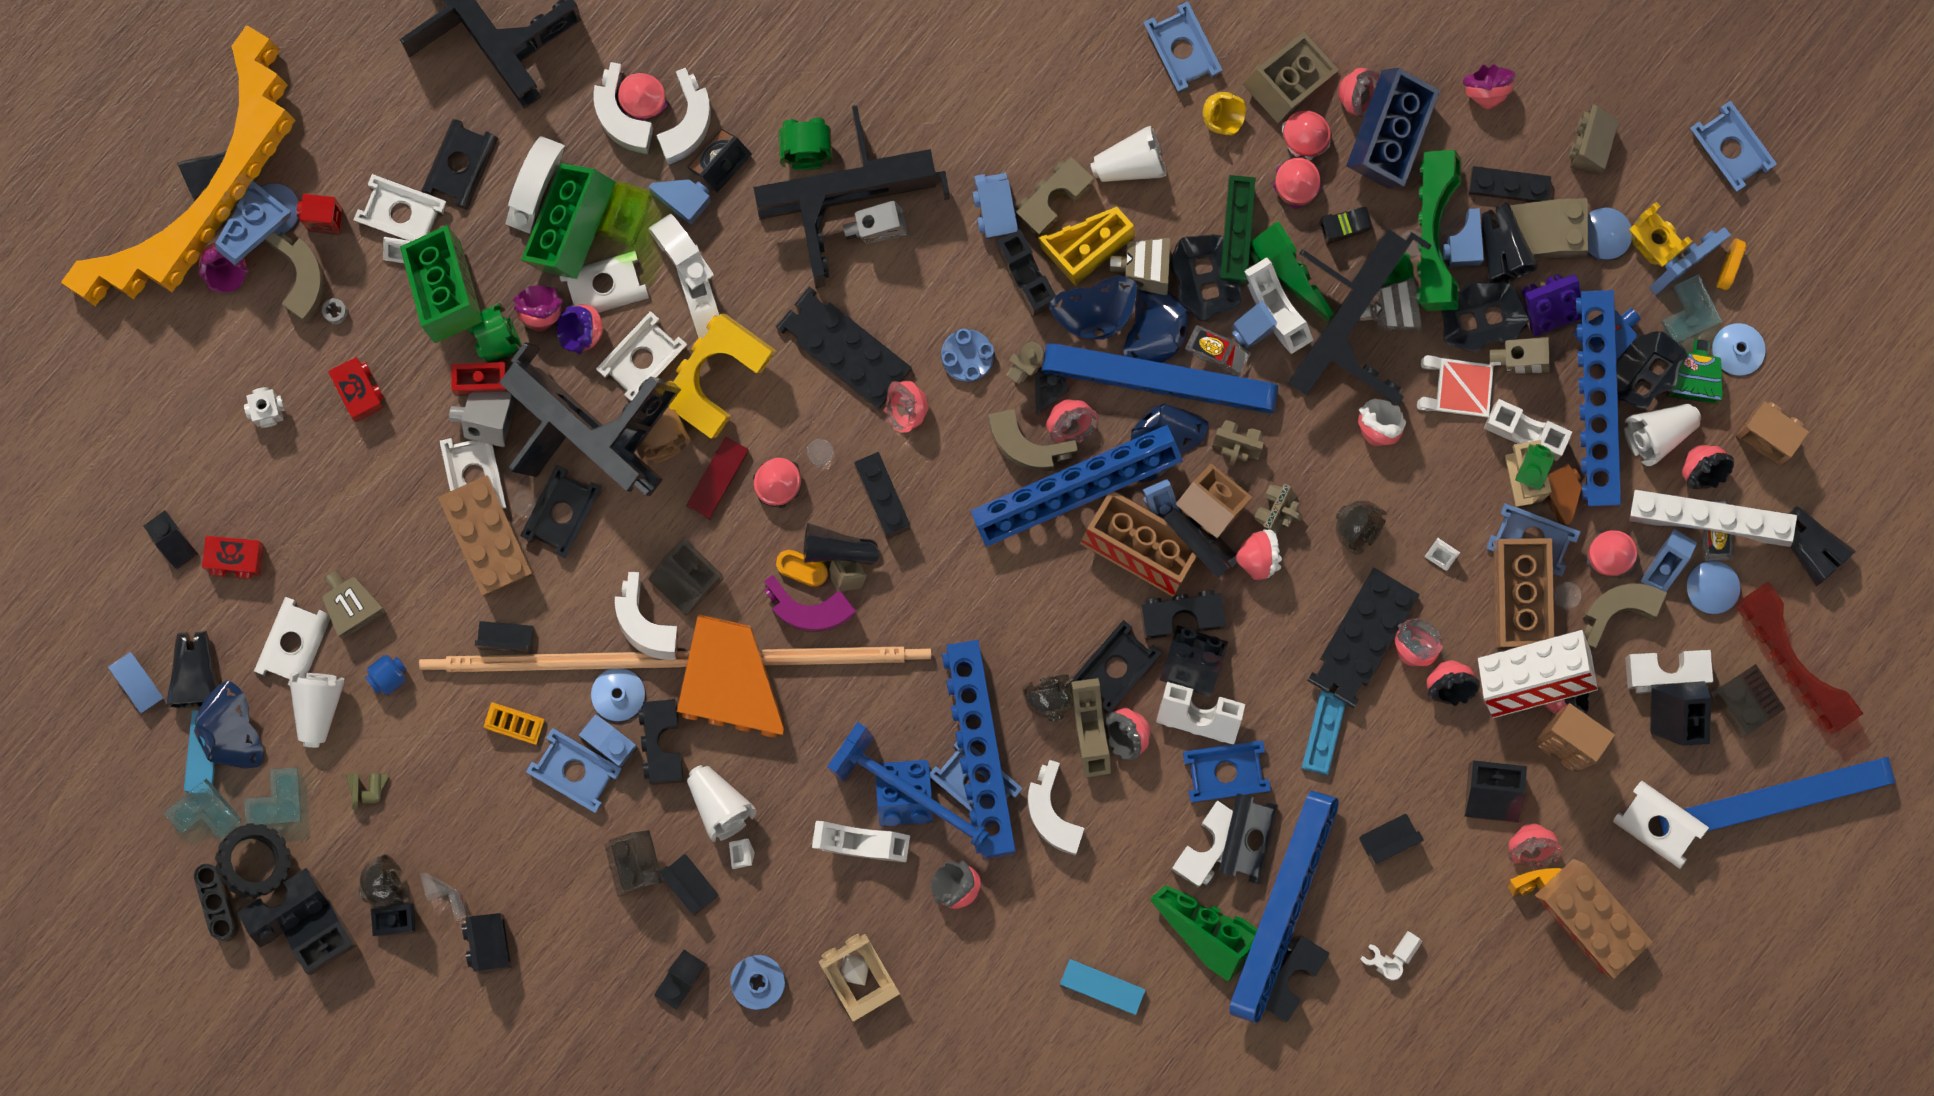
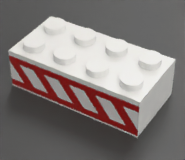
M1583 630L1478 658L1483 696L1492 718L1598 690L1591 649Z

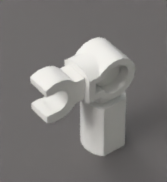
M1407 931L1392 953L1395 956L1394 959L1387 955L1383 957L1378 947L1370 944L1368 948L1375 953V958L1368 960L1362 956L1360 960L1365 965H1375L1378 967L1376 971L1384 975L1386 979L1395 981L1403 973L1402 965L1410 962L1423 941Z

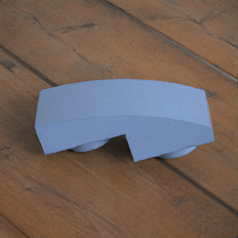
M131 652L108 666V669L140 713L163 699L161 693Z

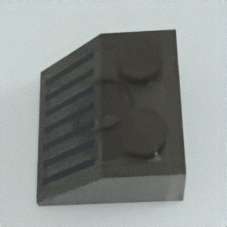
M1756 664L1710 692L1740 738L1786 709Z
M650 830L628 833L610 839L604 844L617 897L663 883Z

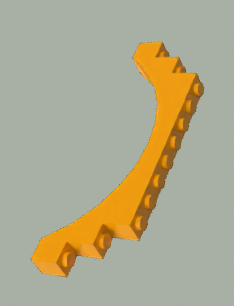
M246 25L231 46L239 76L238 113L234 133L225 157L207 188L190 208L167 228L139 245L109 256L76 261L61 281L73 293L96 307L99 301L105 297L110 286L115 287L134 300L138 293L144 289L149 278L170 292H173L181 284L187 271L196 263L200 253L214 238L215 232L223 221L229 217L230 211L238 200L244 196L248 186L260 174L263 165L275 153L277 146L284 136L290 132L292 125L296 121L285 109L275 104L282 97L288 84L278 74L268 69V66L276 59L280 49L266 36Z

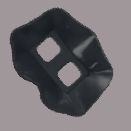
M1211 234L1182 237L1178 240L1171 257V270L1180 281L1178 290L1180 303L1199 321L1205 322L1223 311L1233 309L1242 301L1241 282L1220 280L1223 236ZM1209 258L1213 270L1208 273L1197 274L1194 261ZM1215 283L1219 296L1203 299L1200 287L1205 284Z
M1472 282L1458 291L1457 310H1441L1444 325L1443 341L1448 346L1467 352L1480 351L1491 342L1505 344L1507 340H1515L1529 322L1528 315L1517 291L1508 282ZM1496 306L1500 310L1502 321L1489 324L1486 319L1485 309ZM1472 313L1477 328L1464 331L1461 327L1459 316Z
M1662 331L1651 332L1636 338L1628 346L1625 354L1616 362L1618 400L1639 408H1647L1655 396L1674 388L1678 379L1679 367L1688 357L1685 348ZM1657 360H1661L1669 365L1661 375L1650 371V368ZM1642 380L1652 384V388L1646 395H1640L1634 391V388Z

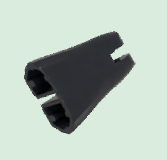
M227 151L177 162L194 202L209 185Z
M1504 203L1497 206L1496 213L1493 210L1482 213L1481 219L1487 249L1489 282H1510L1537 270L1538 263L1519 228L1509 204Z
M1796 506L1789 514L1797 515L1796 525L1800 530L1795 527L1794 538L1790 548L1817 587L1856 551L1824 528L1806 511Z
M807 523L803 545L804 563L842 560L873 565L878 561L879 551L875 540L847 536Z
M207 631L195 632L194 650H191L189 633H177L166 706L170 708L194 707L195 703L201 707L205 698L218 686Z

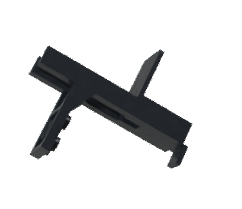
M439 0L444 9L403 36L400 42L406 54L411 57L453 27L462 23L523 109L540 99L541 95L536 89V83L521 64V61L580 22L582 18L574 0H559L552 6L553 10L545 15H537L531 20V25L528 27L496 29L476 0Z
M857 105L852 106V114L862 167L753 187L759 220L801 212L815 288L825 287V278H830L827 258L820 255L825 250L822 232L818 231L827 207L933 188L938 183H941L944 200L950 199L946 172H935L931 149L874 160L867 159Z
M1386 229L1351 281L1301 249L1299 255L1347 286L1351 291L1288 383L1305 395H1308L1332 360L1399 405L1404 398L1400 394L1402 388L1388 379L1385 383L1379 380L1377 377L1380 373L1365 364L1363 368L1360 367L1347 340V336L1402 258L1411 242L1415 241L1427 250L1432 245L1413 232H1410L1408 237L1403 239L1392 230Z
M525 342L512 358V366L499 383L540 419L542 423L508 469L514 473L537 477L567 437L624 490L632 492L634 489L633 485H635L645 495L651 496L663 479L634 452L681 391V388L673 382L650 376L641 383L638 389L639 392L633 400L624 406L621 416L615 421L602 425L543 370L530 364L540 351V348L537 345Z

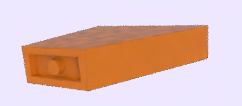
M698 615L677 712H681L683 718L698 720L699 716L708 718V723L724 726L726 722L735 724V729L750 732L751 728L762 730L761 735L777 738V734L783 735L785 726L752 626Z

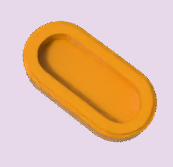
M1735 238L1731 243L1717 278L1716 287L1726 291L1733 284L1746 249L1745 241Z
M785 550L777 557L776 566L779 573L794 581L816 588L822 586L828 578V571L824 563H804V555L794 550Z

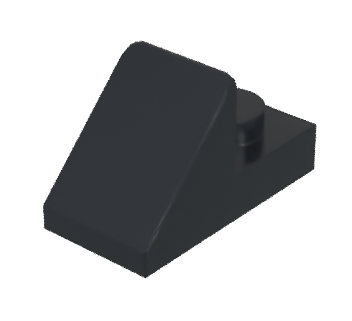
M164 510L143 526L155 541L157 548L176 570L198 554L167 511Z
M414 904L371 909L372 936L416 933Z
M683 950L669 968L667 976L654 996L678 1010L707 964L686 950Z

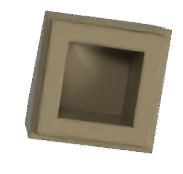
M832 561L828 570V575L837 592L839 590L843 592L861 589L867 576L860 563L850 561Z

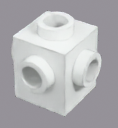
M268 387L258 388L252 391L253 394L246 396L248 404H244L247 419H252V422L257 427L267 428L276 425V422L283 421L282 411H285L282 396H278L273 389L269 390ZM267 403L264 409H259L258 405Z

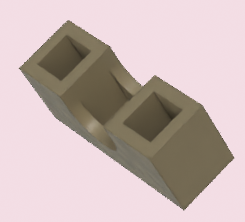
M1072 157L1066 162L1061 160L1052 170L1054 174L1048 180L1044 178L1034 188L1036 193L1030 199L1028 197L1023 198L1016 206L1018 210L1016 212V219L1038 240L1057 221V214L1050 209L1048 200L1056 194H1064L1073 202H1076L1093 185L1094 177Z

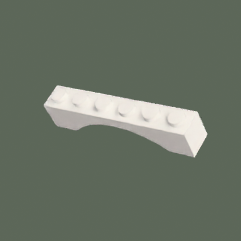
M1635 490L1629 521L1656 526H1678L1711 530L1763 543L1791 547L1797 515Z

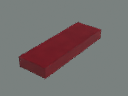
M725 436L686 507L710 520L747 456L749 449Z

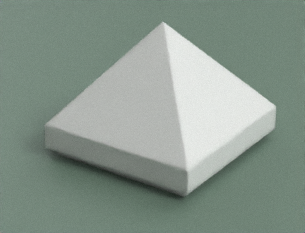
M384 237L383 260L404 263L400 246L410 241Z
M1437 538L1425 557L1445 571H1448L1460 552Z
M749 839L729 842L732 869L752 866L755 852Z
M850 954L844 956L840 970L844 980L865 986L869 967L864 958Z

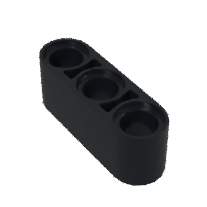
M201 864L195 869L194 881L209 933L214 939L230 941L237 935L238 926L226 884L223 885L219 878L221 876L216 872L214 865ZM211 869L214 872V879L211 883L205 884L202 880V875L206 870ZM219 895L222 899V904L218 909L213 910L210 907V900L213 896ZM222 921H226L229 924V932L224 936H220L217 932V927Z

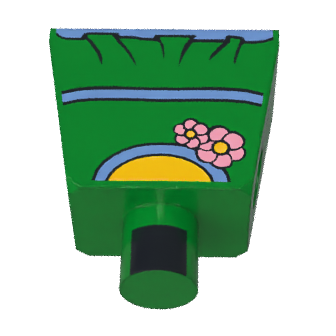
M1694 340L1693 352H1687L1688 357L1681 363L1678 370L1676 386L1668 390L1667 397L1716 405L1722 400L1721 358L1708 355L1709 341Z

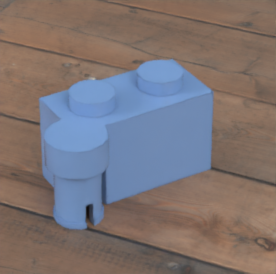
M1006 172L985 176V174L974 176L976 191L972 192L975 207H980L981 217L977 218L979 233H985V238L1011 234L1018 230L1009 179L1006 180Z

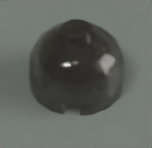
M1365 500L1343 506L1336 515V536L1339 542L1355 555L1362 554L1364 550L1361 548L1367 542L1371 546L1380 535L1386 523L1382 516L1387 515V512L1376 504Z
M1068 674L1052 675L1040 678L1041 683L1033 686V683L1029 682L1023 686L1022 692L1028 709L1041 718H1048V721L1063 719L1064 714L1069 712L1074 706L1071 683L1075 682L1074 676L1069 679Z
M384 854L374 858L364 867L360 874L359 894L362 900L369 902L370 905L379 910H388L397 905H403L410 900L408 882L405 880L401 883L397 872L402 870L389 855Z

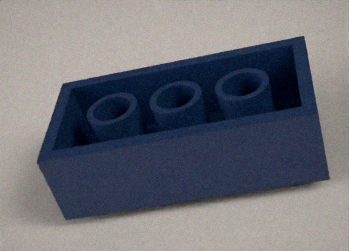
M1399 67L1382 70L1346 167L1386 188L1404 187L1440 90Z

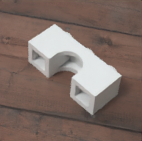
M1498 399L1492 408L1484 429L1517 444L1541 440V445L1548 447L1554 453L1555 461L1562 456L1572 431L1549 421L1543 423L1533 420L1522 413L1523 409Z
M1711 650L1684 651L1680 653L1679 668L1676 673L1672 674L1664 672L1659 667L1657 653L1630 654L1625 657L1628 689H1636V693H1651V685L1705 681L1706 685H1709L1713 682Z
M1167 682L1156 723L1234 745L1242 721L1245 704L1219 697L1214 708L1209 710L1199 709L1191 701L1193 689Z
M1217 801L1201 824L1213 836L1212 848L1207 852H1197L1187 846L1171 870L1197 888L1202 883L1207 885L1215 873L1211 870L1216 861L1221 863L1233 811Z

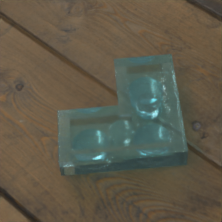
M1699 274L1673 287L1684 310L1664 319L1661 323L1666 333L1676 342L1680 343L1722 322Z
M299 768L271 769V797L244 799L246 824L273 825L302 822Z
M207 778L164 811V815L180 833L202 818L218 838L242 820Z

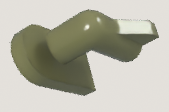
M358 773L346 774L351 793V809H357ZM369 774V791H361L362 803H378L381 800V790L388 779V774Z

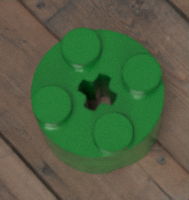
M812 118L809 122H798L794 119L783 121V127L778 131L780 164L783 167H786L785 163L792 164V169L813 170L822 168V162L828 160L829 165L833 161L831 128L825 124L823 118Z
M500 302L481 310L483 322L468 328L471 335L474 334L478 341L475 344V348L481 359L484 358L487 363L499 362L516 354L521 348L518 346L521 342L510 317L504 318L502 312L506 310Z

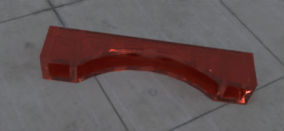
M1766 582L1737 602L1740 607L1738 611L1742 618L1747 622L1750 621L1754 626V634L1762 644H1767L1771 650L1769 654L1772 660L1778 666L1782 665L1787 672L1785 675L1791 686L1797 687L1803 695L1801 696L1803 703L1808 709L1815 711L1819 717L1817 721L1825 732L1829 731L1832 735L1863 715V712L1847 691L1834 688L1822 682L1798 660L1785 632L1784 603L1769 582Z

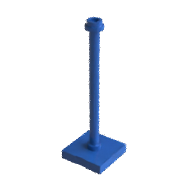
M859 722L856 723L827 766L837 778L844 782L855 765L860 764L971 837V844L974 846L978 845L981 847L989 836V833L985 831L986 828L983 826L979 829L975 828L864 755L874 736L865 726Z

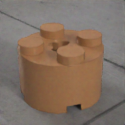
M668 407L636 449L640 459L647 465V460H653L654 464L666 461L681 452L680 446L685 443L686 446L690 444L691 439L677 412Z

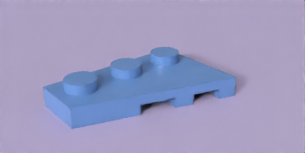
M252 181L244 197L237 204V209L232 218L228 220L216 241L215 249L236 265L291 217V211Z
M1725 227L1717 233L1711 230L1700 239L1702 241L1701 245L1692 244L1683 252L1685 257L1680 260L1676 256L1665 265L1667 271L1649 289L1656 296L1672 280L1678 279L1693 265H1696L1719 247L1731 234Z

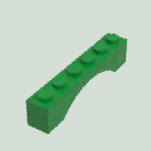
M1456 150L1424 152V161L1420 162V174L1423 177V186L1419 188L1420 201L1423 202L1422 211L1419 212L1418 216L1419 225L1422 227V236L1420 238L1432 246L1427 250L1418 244L1419 252H1421V262L1417 264V273L1421 280L1416 295L1418 303L1426 311L1458 309L1459 284L1451 276L1444 263L1439 239L1440 224L1445 207L1454 191L1461 184L1462 158Z

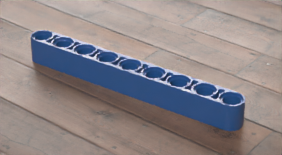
M1046 344L1041 370L1044 373L1264 413L1275 412L1279 388L1277 384L1059 344Z
M1884 757L1683 810L1708 826V832L1894 784L1896 780L1889 757ZM1659 815L1658 818L1663 835L1665 836L1669 831L1670 825L1665 817Z
M1310 791L1306 797L1232 997L1229 1009L1232 1016L1258 1023L1263 1016L1339 807V800L1336 797L1316 791Z

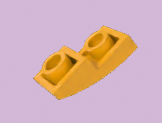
M1541 869L1519 875L1510 880L1508 889L1513 897L1519 893L1524 896L1532 892L1536 888L1535 885L1541 890L1562 869Z

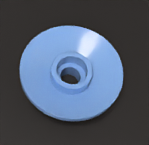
M1741 323L1731 324L1721 329L1715 336L1712 344V354L1721 358V369L1724 372L1734 376H1744L1754 372L1762 364L1765 357V343L1762 336L1753 327ZM1737 344H1743L1745 351L1739 352L1736 348Z
M625 668L609 669L600 674L595 680L591 690V699L594 708L602 717L611 721H625L634 717L638 710L642 708L645 700V689L642 681L634 672ZM615 689L622 690V696L620 698H614L612 696V693Z

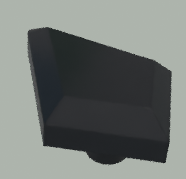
M1044 372L1035 374V405L1037 415L1069 391L1063 376Z

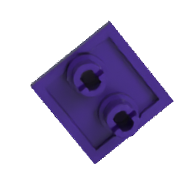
M1575 274L1563 279L1560 275H1554L1556 281L1551 276L1547 279L1545 286L1538 288L1535 284H1530L1532 291L1528 286L1522 289L1521 294L1526 299L1530 330L1534 337L1582 319V314H1577L1576 298H1581L1579 280Z

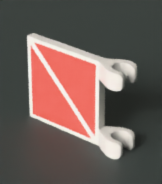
M1430 355L1422 358L1421 368L1439 370L1437 399L1420 398L1417 401L1418 410L1489 417L1493 366H1490V364L1444 359Z

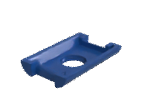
M1263 740L1183 752L1184 765L1190 764L1194 789L1188 791L1190 802L1237 796V793L1246 795L1271 791L1269 779L1263 780L1259 759V754L1265 753ZM1230 762L1235 766L1237 774L1232 782L1223 783L1217 779L1215 771L1220 763Z

